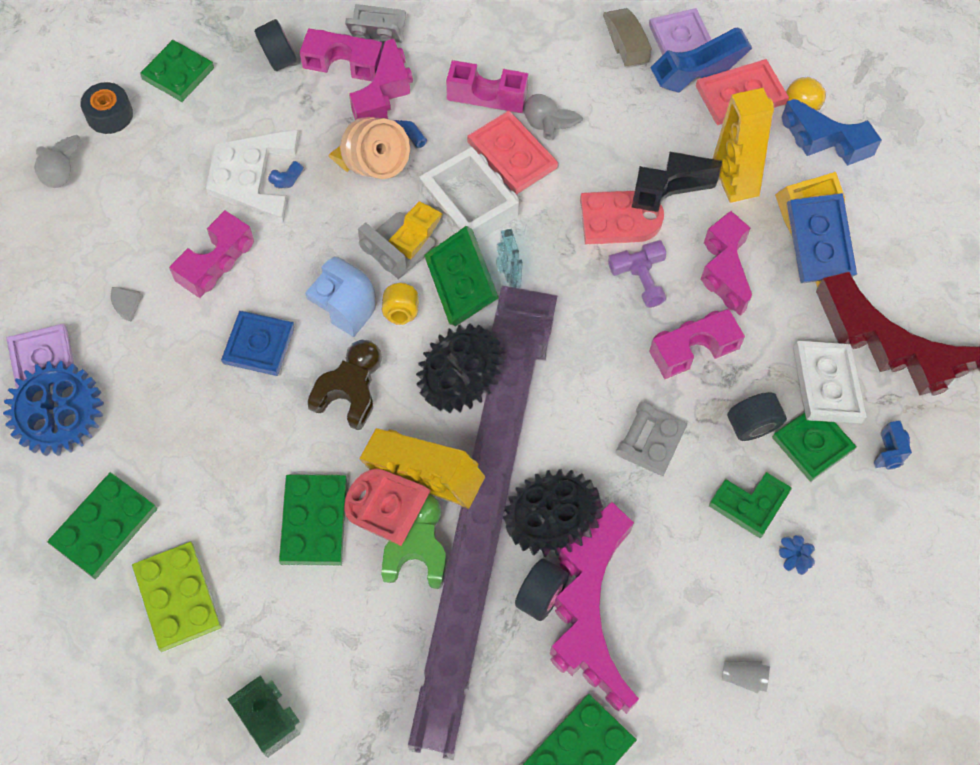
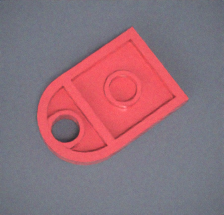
M634 191L581 193L580 203L585 245L644 242L652 239L659 233L664 219L662 205L660 204L658 212L632 208ZM652 212L657 218L653 220L646 219L643 213Z
M372 469L361 474L349 488L344 504L345 514L351 523L361 529L402 546L430 490L423 485L387 471ZM366 490L364 497L359 500L361 493Z

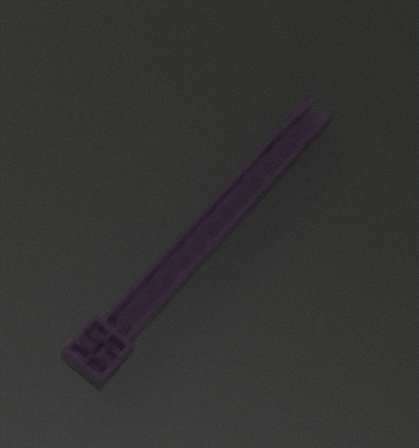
M503 285L501 287L491 333L501 343L499 346L504 350V353L500 356L505 360V363L498 366L503 371V374L495 375L494 377L498 385L490 384L488 387L491 394H486L472 455V459L479 464L478 468L485 475V479L470 508L461 506L425 665L424 685L420 687L409 736L408 748L411 752L421 753L423 748L444 753V759L454 760L466 705L465 693L466 689L469 690L534 372L537 359L546 361L556 312L557 295Z

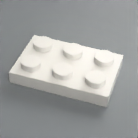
M797 340L793 350L806 420L862 424L867 417L851 344Z

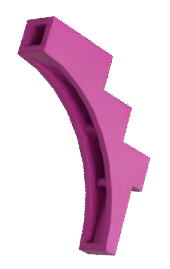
M611 502L601 511L603 517L597 519L599 528H590L592 538L583 536L581 538L582 546L576 543L571 544L572 552H568L565 547L561 549L558 558L560 567L568 572L569 576L575 575L577 578L556 597L554 606L557 608L555 612L558 617L566 624L571 622L573 626L551 646L549 654L552 656L550 660L553 665L562 673L567 671L573 676L581 668L584 671L582 675L586 681L595 688L599 686L607 694L605 699L615 710L620 711L622 709L627 714L636 705L639 698L622 679L610 657L602 633L599 606L601 583L606 567L615 550L630 534L634 522Z

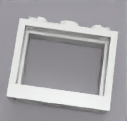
M473 147L419 176L420 193L432 208L442 213V221L453 234L468 226L472 228L478 241L518 217L519 199L517 195L506 188L501 176L490 169L486 158L482 154H478ZM471 168L498 200L500 205L469 223L440 188V185Z

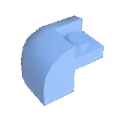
M333 257L321 267L323 273L306 291V298L329 312L333 325L355 337L375 310V290L369 278L361 270L340 257Z

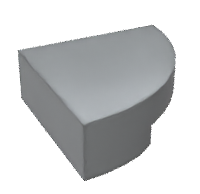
M112 287L111 302L114 309L123 319L131 322L141 300L140 294Z

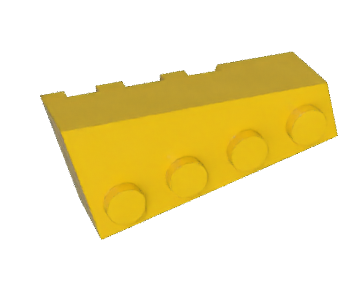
M764 88L732 94L712 158L723 161L719 179L729 203L760 196L772 115L774 113L773 101L767 97Z
M376 428L359 458L369 470L381 469L413 481L429 489V494L468 509L485 479V475L478 468L479 464L471 459L465 451L405 436L392 429L386 431Z

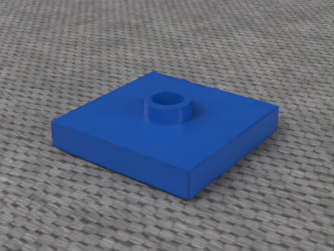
M239 310L221 359L222 363L278 376L295 328L294 322Z

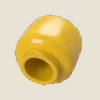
M394 283L388 286L383 292L381 309L383 316L396 325H404L416 318L419 306L417 290L406 283Z

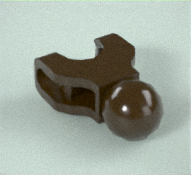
M363 339L351 344L347 349L346 361L342 360L337 369L326 372L318 377L308 398V409L315 413H323L334 400H348L351 404L347 414V421L349 426L355 430L363 428L373 410V400L369 391V385L372 381L370 374H373L380 367L382 360L379 347L372 341Z

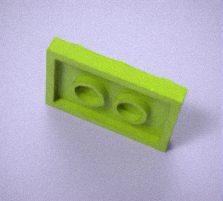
M191 541L132 564L158 649L161 652L222 628Z

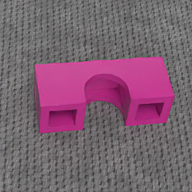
M308 28L300 49L302 67L327 73L331 63L343 59L350 62L352 78L372 82L377 72L383 44L373 39L358 38L347 34H337Z
M452 60L446 79L447 100L523 113L528 90L529 73L503 69L500 79L488 80L479 75L477 64Z
M226 210L207 228L211 243L216 248L208 254H197L187 248L169 267L175 282L198 298L212 290L216 281L224 273L232 269L235 261L243 253L248 252L254 242L250 226Z
M729 309L721 312L713 311L707 314L704 319L696 322H685L679 329L671 332L662 331L658 333L652 340L649 352L663 378L667 379L690 370L694 355L689 348L690 346H705L710 350L714 359L739 350L745 335Z

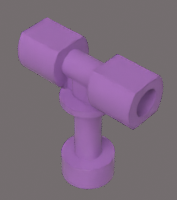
M661 240L642 245V250L633 254H629L625 250L609 255L608 265L613 276L631 271L632 275H639L645 289L642 293V299L646 307H656L666 300L663 288L655 286L649 273L652 264L664 261L666 258V250Z

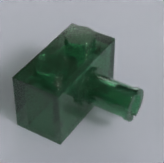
M260 675L227 700L262 753L269 758L300 735L295 727L300 721L290 706L283 709L277 700L282 694L274 682L270 680L266 683Z

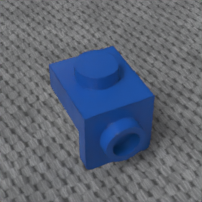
M899 420L889 422L880 433L886 452H882L874 461L875 468L886 467L887 470L899 468L904 465V461L912 453L909 434L903 429L902 423Z

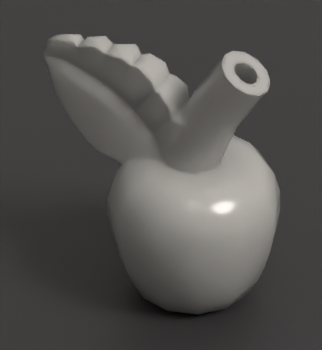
M534 94L525 102L524 114L528 123L535 129L544 130L543 137L547 140L553 138L554 127L556 129H566L583 121V117L574 111L567 109L558 110L556 103L543 94Z
M78 135L60 140L51 150L43 146L36 149L38 157L36 158L34 169L38 179L47 187L58 188L68 181L71 172L68 158L78 146L80 139Z

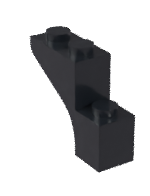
M670 151L665 171L639 166L632 208L658 212L661 202L668 196L715 188L723 161Z

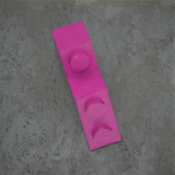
M395 39L387 40L384 43L374 80L365 88L349 93L351 110L355 120L365 117L388 119L387 111L391 110L389 99L410 94V83H413V76L410 68H405L404 51L402 48L397 47Z
M730 211L707 231L703 244L706 245L710 253L717 256L705 266L700 280L709 291L714 292L723 300L726 307L734 310L741 316L747 309L752 292L737 250L746 242L751 228Z

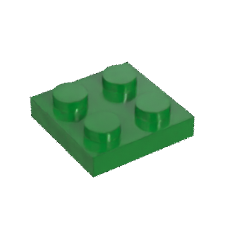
M172 39L140 72L142 80L183 102L214 69L212 61Z

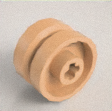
M365 117L356 119L348 125L342 135L340 149L342 159L354 173L367 177L387 179L394 177L405 167L409 158L410 144L405 130L395 121L385 118Z

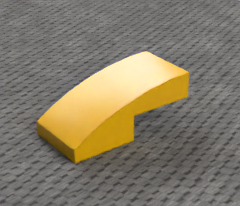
M419 201L405 215L404 224L388 242L405 255L406 258L411 260L432 234L442 217V213Z

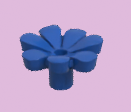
M795 535L793 539L791 537L782 538L781 544L784 547L779 549V555L782 558L788 559L784 562V568L787 571H791L796 567L798 574H805L815 564V560L811 556L815 551L814 545L810 543L804 544V538L801 535Z

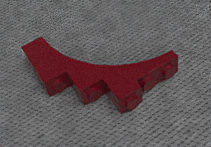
M850 272L823 278L819 284L816 293L838 343L851 344L852 349L868 344L880 372L890 369L892 372H897L907 367L919 396L931 393L932 396L944 393L949 389L948 386L955 378L965 376L971 370L978 369L980 371V346H953L933 342L908 332L891 322L869 302L859 290Z

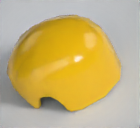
M801 77L794 80L786 91L789 96L788 101L796 99L815 110H820L825 103L826 91L819 81L811 77Z

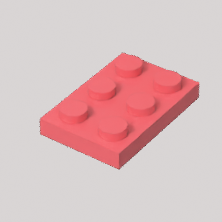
M767 59L704 77L696 82V88L717 125L723 124L732 94L764 88L767 97L772 99L774 108L785 105L789 99Z
M510 111L505 112L467 136V142L478 154H482L486 158L491 169L501 176L503 182L516 195L557 169L558 162Z

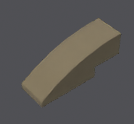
M628 8L604 12L603 17L617 54L620 53L624 66L648 63L652 48L636 16Z

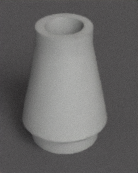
M724 661L722 681L733 683L755 693L759 691L767 692L770 666L762 665V661Z

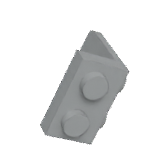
M355 4L353 19L346 18L345 25L353 37L380 40L382 44L390 39H395V42L402 43L406 12L401 9Z
M401 212L395 213L377 230H374L366 222L358 228L361 249L377 260L386 271L393 274L398 280L424 258V254L435 248V241L429 236L421 249L410 260L388 242L404 224L405 215Z

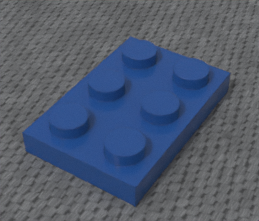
M843 193L788 201L787 208L800 283L822 281L823 278L845 272H850L852 277L857 275Z

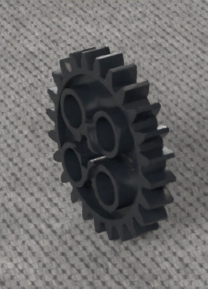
M469 323L466 329L461 324L458 325L456 332L449 328L445 338L439 334V342L437 344L430 343L431 352H423V355L427 358L426 361L418 363L423 368V370L416 373V376L421 379L416 383L421 389L419 393L425 398L426 402L440 412L444 409L451 414L453 409L461 413L464 405L472 409L475 399L482 403L481 395L483 393L491 394L488 388L490 384L498 385L497 380L494 379L495 375L503 374V371L498 367L505 363V360L500 356L504 353V350L499 346L501 344L500 341L488 329H484L481 325L475 328ZM451 352L452 355L458 360L457 364L450 357ZM462 371L468 376L470 380L469 384L468 381L462 376Z
M559 469L556 475H552L550 470H547L543 478L539 474H535L534 482L526 479L524 480L526 485L524 489L520 487L515 488L518 496L508 497L511 505L504 507L507 515L503 516L506 530L515 545L519 544L523 552L529 548L533 556L539 550L542 551L544 557L548 556L550 550H554L555 554L559 556L561 548L564 547L568 552H572L571 544L576 543L582 546L581 538L583 536L592 538L590 528H599L597 519L603 517L600 510L603 508V504L597 487H594L591 479L585 480L582 473L575 477L573 470H570L566 475L563 474L562 469Z

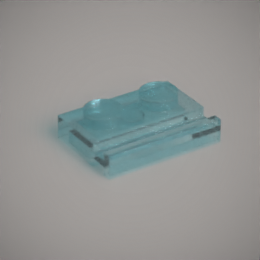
M512 228L502 230L500 242L497 243L499 256L496 257L497 268L500 274L504 273L506 282L509 283V292L521 291L523 262L522 259L519 260V250Z

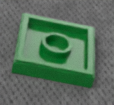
M805 412L772 436L773 440L810 482L857 448L835 422L806 420Z

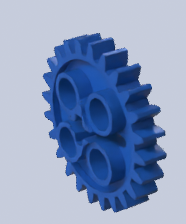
M47 361L46 369L44 370L36 364V373L31 374L25 370L24 374L27 379L23 381L16 378L15 382L19 385L18 389H8L13 395V399L4 400V403L11 407V409L3 412V415L11 418L5 425L9 429H14L10 435L15 439H20L19 444L24 448L29 446V450L33 453L40 449L43 455L48 456L52 449L54 454L60 456L62 447L72 453L73 443H77L82 447L84 446L81 439L83 436L93 437L89 432L90 427L99 428L94 418L102 417L103 413L97 410L96 407L104 405V402L95 397L101 394V390L98 387H93L96 384L95 380L92 377L87 378L88 373L83 369L78 372V368L74 364L67 368L66 364L60 361L57 368H55L53 363ZM51 384H54L53 394L50 392ZM68 387H73L72 394L69 397L62 398L63 391ZM43 391L42 398L39 401L33 402L34 394ZM68 416H76L74 423L64 426V421ZM40 419H45V425L40 430H35L36 422ZM55 423H56V424H57L58 431H57L56 433H53L54 430H55Z

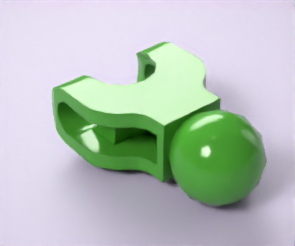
M429 494L402 546L391 541L385 545L381 572L383 582H395L398 579L402 565L408 560L417 559L424 562L428 568L427 580L429 586L434 589L442 587L447 558L444 548L435 539V525L439 522L442 512L438 499L433 495Z

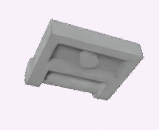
M640 402L636 408L637 415L624 442L618 445L616 454L627 461L660 476H664L687 423L656 410L649 403ZM646 421H652L655 425L642 452H638L634 449V446Z

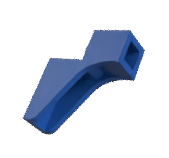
M737 27L687 52L667 50L650 68L660 87L680 93L697 76L704 78L730 70L752 49V46L743 30Z
M796 99L787 101L781 116L783 125L790 130L797 146L802 148L806 156L834 146L837 155L849 166L874 156L882 141L868 120L858 124L838 123Z

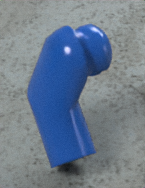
M394 120L403 127L408 138L411 139L417 148H421L427 143V139L412 121Z
M293 161L286 172L280 173L278 170H272L268 176V181L278 189L290 188L294 185L304 167L300 163Z

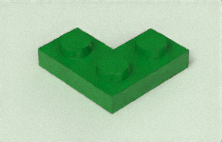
M766 472L751 495L725 479L711 500L709 507L761 539L792 490V487Z

